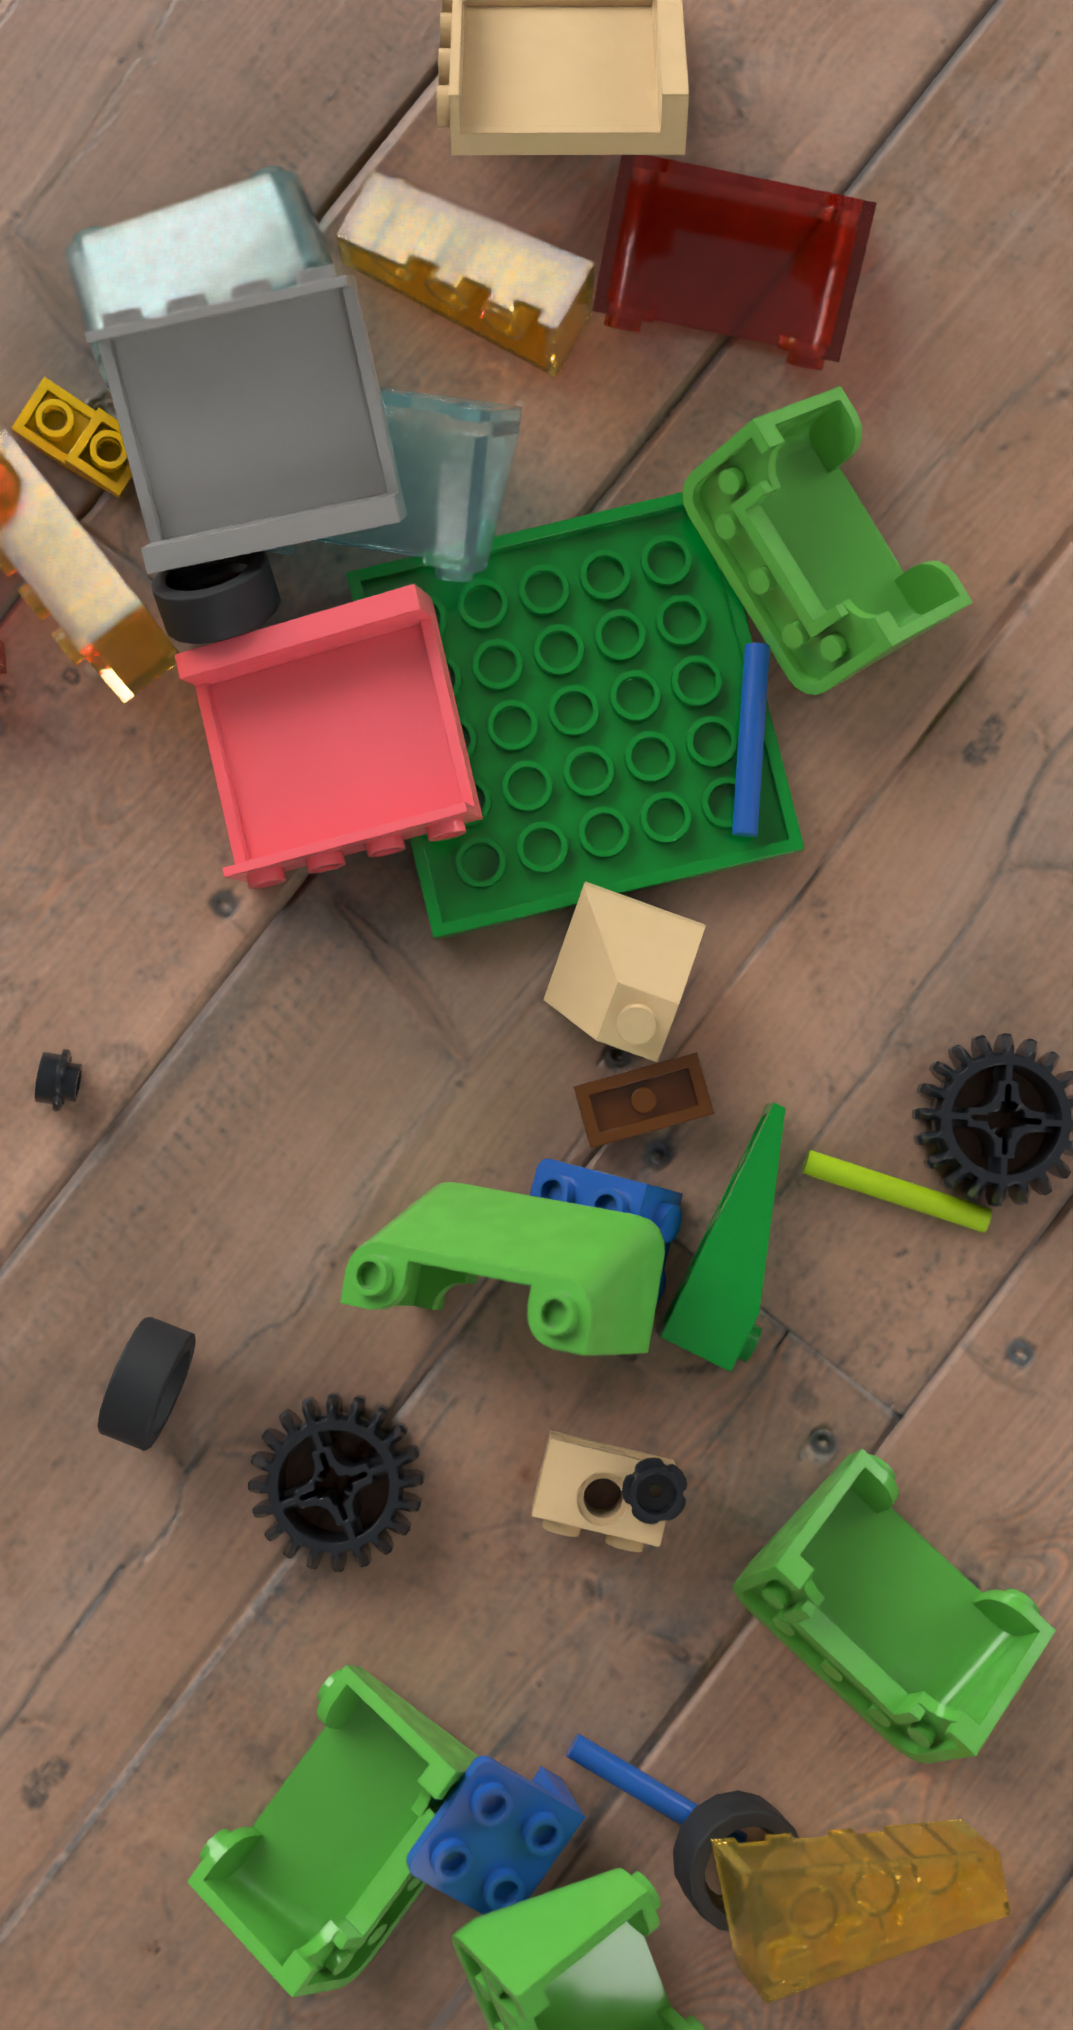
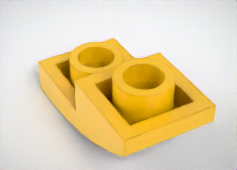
M44 376L11 427L12 434L80 477L120 498L133 476L118 420L99 407L95 411Z

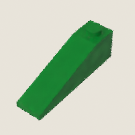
M775 1102L766 1105L657 1330L661 1338L730 1372L737 1359L744 1363L749 1360L762 1333V1328L754 1323L760 1312L786 1110L785 1107Z

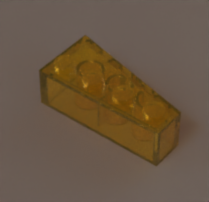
M372 171L336 234L342 263L557 378L592 316L595 262L422 192L402 178L394 177L391 179Z
M6 429L0 432V568L8 577L17 571L21 574L27 583L17 591L41 621L50 615L57 621L60 628L51 635L74 665L77 666L86 659L122 702L126 703L176 664L174 654L179 652Z
M962 1819L884 1826L883 1832L856 1833L852 1828L828 1830V1836L795 1839L790 1833L765 1835V1841L738 1843L735 1838L711 1840L736 1965L766 2004L1011 1915L1000 1852Z

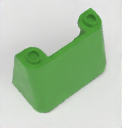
M841 386L752 419L690 473L685 480L682 491L683 505L690 520L766 644L770 645V650L785 675L795 688L811 695L821 694L841 684L973 603L957 575L949 566L939 561L927 560L904 572L840 467L851 459L860 448L863 437L862 424L856 410Z
M445 1182L431 1188L358 1247L350 1257L346 1267L340 1303L365 1309L416 1306L430 1310H443L445 1301L443 1296L450 1288L458 1284H477L479 1275L531 1286L528 1301V1323L533 1335L542 1344L550 1348L584 1356L648 1353L665 1254L664 1239L660 1229L650 1219L640 1215L470 1184Z
M860 1449L849 1454L750 1561L733 1583V1591L746 1609L900 1753L912 1760L927 1764L974 1757L980 1751L1056 1630L1039 1615L1038 1606L1024 1593L1011 1588L1005 1591L997 1589L981 1592L891 1507L899 1497V1488L895 1482L894 1471L882 1459Z
M345 1665L343 1669L334 1672L323 1683L317 1695L320 1701L317 1708V1718L325 1725V1728L254 1825L240 1827L233 1831L226 1828L211 1837L201 1850L199 1858L202 1862L187 1881L292 1998L342 1988L354 1980L373 1959L427 1884L410 1873L406 1863L407 1854L468 1767L479 1757L360 1666Z
M615 1868L477 1916L452 1934L453 1946L489 2030H706L693 2015H688L684 2019L670 2005L645 1936H649L659 1928L660 1922L656 1910L661 1907V1900L649 1880L639 1871L630 1875L622 1868Z

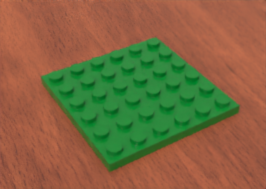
M682 492L345 572L352 602L415 584L432 597L483 816V819L465 823L466 833L454 838L429 841L427 834L409 838L435 941L576 907L585 882L621 895H626L800 853L805 849L768 702L766 703L758 836L740 837L732 835L745 644L753 642L744 607L690 520L683 505Z

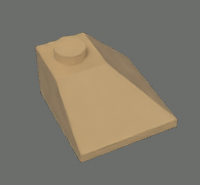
M585 882L543 1000L596 1041L658 1062L680 1004L706 925Z

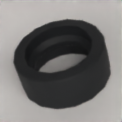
M265 550L161 571L157 573L151 583L153 596L167 635L180 643L205 644L240 636L262 625L276 613L281 603L279 591Z
M153 1317L144 1318L128 1340L107 1386L97 1423L100 1434L143 1451L153 1446L168 1421L185 1382L196 1345L195 1334Z
M739 1790L715 1794L696 1806L680 1826L673 1848L674 1875L684 1895L699 1915L715 1928L736 1934L763 1930L782 1918L799 1897L806 1874L805 1849L795 1828L775 1807L760 1795ZM754 1826L761 1828L769 1835L772 1841V1854L765 1872L755 1884L741 1893L726 1896L716 1894L709 1888L705 1880V1870L710 1854L723 1838L734 1831Z

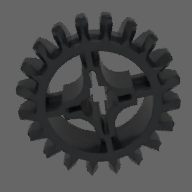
M1009 1033L997 1036L993 1050L990 1042L984 1035L973 1037L971 1039L972 1057L961 1045L952 1046L948 1049V1053L955 1069L953 1070L947 1064L940 1061L933 1062L929 1070L941 1082L940 1087L922 1083L917 1088V1093L921 1097L933 1101L931 1109L917 1108L912 1110V1119L917 1121L930 1120L931 1132H921L914 1136L915 1144L929 1145L935 1143L937 1151L925 1158L923 1161L927 1169H935L945 1163L949 1164L940 1181V1184L945 1188H953L965 1177L962 1198L967 1201H976L985 1187V1197L989 1206L1001 1207L1005 1200L1006 1189L1014 1204H1027L1029 1199L1028 1183L1039 1195H1048L1052 1192V1187L1046 1171L1060 1179H1067L1071 1174L1069 1166L1060 1157L1062 1154L1073 1156V1141L1069 1140L1070 1132H1073V1120L1071 1118L1073 1095L1066 1096L1064 1088L1073 1084V1071H1065L1053 1076L1051 1072L1058 1064L1060 1058L1054 1051L1047 1052L1035 1062L1037 1041L1033 1039L1023 1040L1015 1053L1014 1041ZM987 1067H992V1082L985 1083L984 1096L979 1104L974 1107H953L956 1096L964 1083L977 1072ZM1013 1072L1023 1076L1034 1086L1042 1099L1045 1112L1030 1110L1022 1103L1019 1098V1082L1012 1081ZM1002 1104L1005 1108L1001 1113H1010L1011 1119H1023L1027 1121V1124L1011 1125L1008 1128H1002L997 1136L994 1133L998 1127H989L988 1121L973 1120L971 1116L988 1115L989 1112L999 1111ZM952 1126L969 1129L977 1135L981 1142V1156L987 1158L986 1170L975 1165L965 1156L957 1144ZM1030 1132L1045 1133L1041 1146L1035 1155L1023 1166L1007 1172L1008 1159L1014 1158L1016 1144L1020 1138Z
M331 1392L326 1402L327 1413L323 1414L314 1397H308L302 1401L304 1422L295 1412L286 1409L279 1415V1419L288 1435L277 1429L268 1428L261 1438L275 1453L257 1451L251 1459V1464L256 1468L269 1472V1475L257 1476L248 1482V1490L250 1492L268 1493L269 1498L262 1500L252 1509L254 1517L263 1518L274 1514L277 1520L265 1531V1537L272 1541L285 1531L291 1539L287 1543L283 1554L289 1559L297 1554L301 1545L310 1548L311 1551L307 1558V1567L310 1569H317L323 1553L328 1552L331 1553L333 1570L335 1572H342L347 1562V1551L352 1550L355 1560L360 1567L368 1566L372 1559L369 1542L384 1555L389 1554L393 1550L394 1543L386 1528L404 1536L411 1529L410 1521L398 1509L417 1512L422 1503V1499L416 1494L404 1491V1488L417 1487L424 1482L425 1476L423 1471L417 1469L404 1470L403 1466L419 1457V1447L417 1445H409L398 1450L395 1445L406 1435L408 1427L405 1423L401 1422L386 1433L380 1427L389 1414V1408L381 1405L375 1411L371 1420L361 1416L366 1406V1397L362 1395H356L351 1404L350 1412L347 1413L342 1412L340 1393ZM329 1430H341L356 1434L369 1442L380 1455L374 1457L372 1455L359 1458L351 1457L342 1451L337 1439L331 1437ZM310 1436L314 1451L311 1453L315 1466L314 1474L302 1480L299 1485L287 1489L286 1467L290 1454L296 1444ZM328 1463L330 1467H334L338 1476L349 1474L351 1477L357 1474L354 1481H350L344 1490L348 1495L346 1499H344L343 1495L339 1494L336 1487L325 1489L322 1486L316 1488L320 1481H324L330 1472L325 1468ZM388 1473L389 1496L387 1504L372 1521L363 1525L359 1515L361 1506L358 1491L365 1485L373 1483L376 1477ZM315 1505L324 1507L331 1512L337 1526L342 1525L343 1531L326 1530L310 1523L297 1511L296 1507L299 1506L301 1509Z

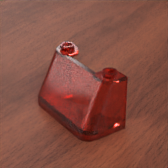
M621 155L592 311L606 314L605 326L626 331L640 332L642 321H661L776 345L779 349L789 351L786 363L813 370H823L825 360L840 361L877 203L653 155Z

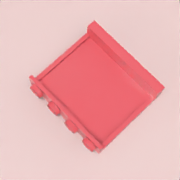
M411 584L227 640L174 654L180 679L194 685L196 688L235 865L222 868L225 878L248 882L249 889L271 887L286 881V871L307 866L308 873L331 871L346 865L344 859L346 855L367 850L368 857L394 854L406 849L404 843L406 839L427 834L429 841L454 838L466 833L465 823L483 819L432 597L417 585Z

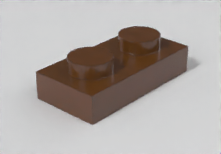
M697 1052L573 1087L590 1148L714 1114Z

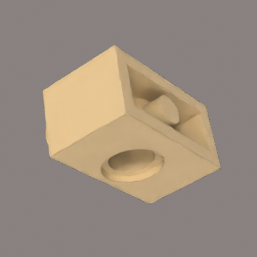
M550 1430L532 1503V1516L543 1519L542 1528L560 1535L579 1537L581 1528L606 1534V1544L626 1551L642 1552L644 1544L660 1547L666 1520L651 1525L636 1519L632 1514L631 1505L625 1503L623 1499L622 1485L625 1477L628 1474H633L635 1465L643 1459L660 1458L666 1465L675 1464L672 1459ZM601 1478L610 1479L620 1487V1497L612 1507L596 1509L586 1502L584 1492L587 1486L594 1480ZM652 1485L649 1488V1494L653 1497L659 1496L661 1494V1487L659 1485Z

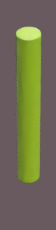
M810 1149L803 1163L802 1174L982 1233L986 1232L991 1221V1208Z

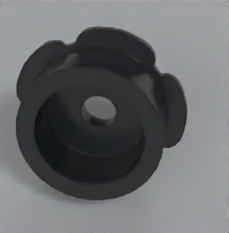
M64 1049L62 1054L43 1052L39 1063L35 1084V1102L52 1104L53 1111L56 1112L61 1110L65 1100L76 1102L80 1089L82 1064L72 1063L70 1050Z
M646 1458L639 1461L635 1465L634 1473L628 1474L622 1485L623 1499L625 1503L631 1505L633 1516L639 1521L651 1525L657 1524L660 1521L675 1519L683 1511L686 1504V1498L683 1496V1492L687 1488L684 1473L675 1464H664L660 1458ZM652 1485H659L661 1487V1494L659 1496L653 1497L649 1494V1488Z

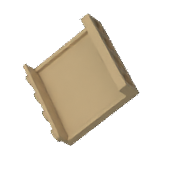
M442 0V12H440L441 48L438 51L437 125L438 128H450L451 155H685L689 86L682 0Z

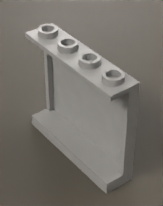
M335 264L309 268L295 272L298 286L272 291L269 278L230 286L233 298L230 301L208 305L205 293L178 297L165 301L168 310L166 315L144 319L141 307L115 311L101 315L105 328L85 332L87 343L98 342L147 530L150 544L141 548L147 574L399 523L407 516L355 275L337 277Z

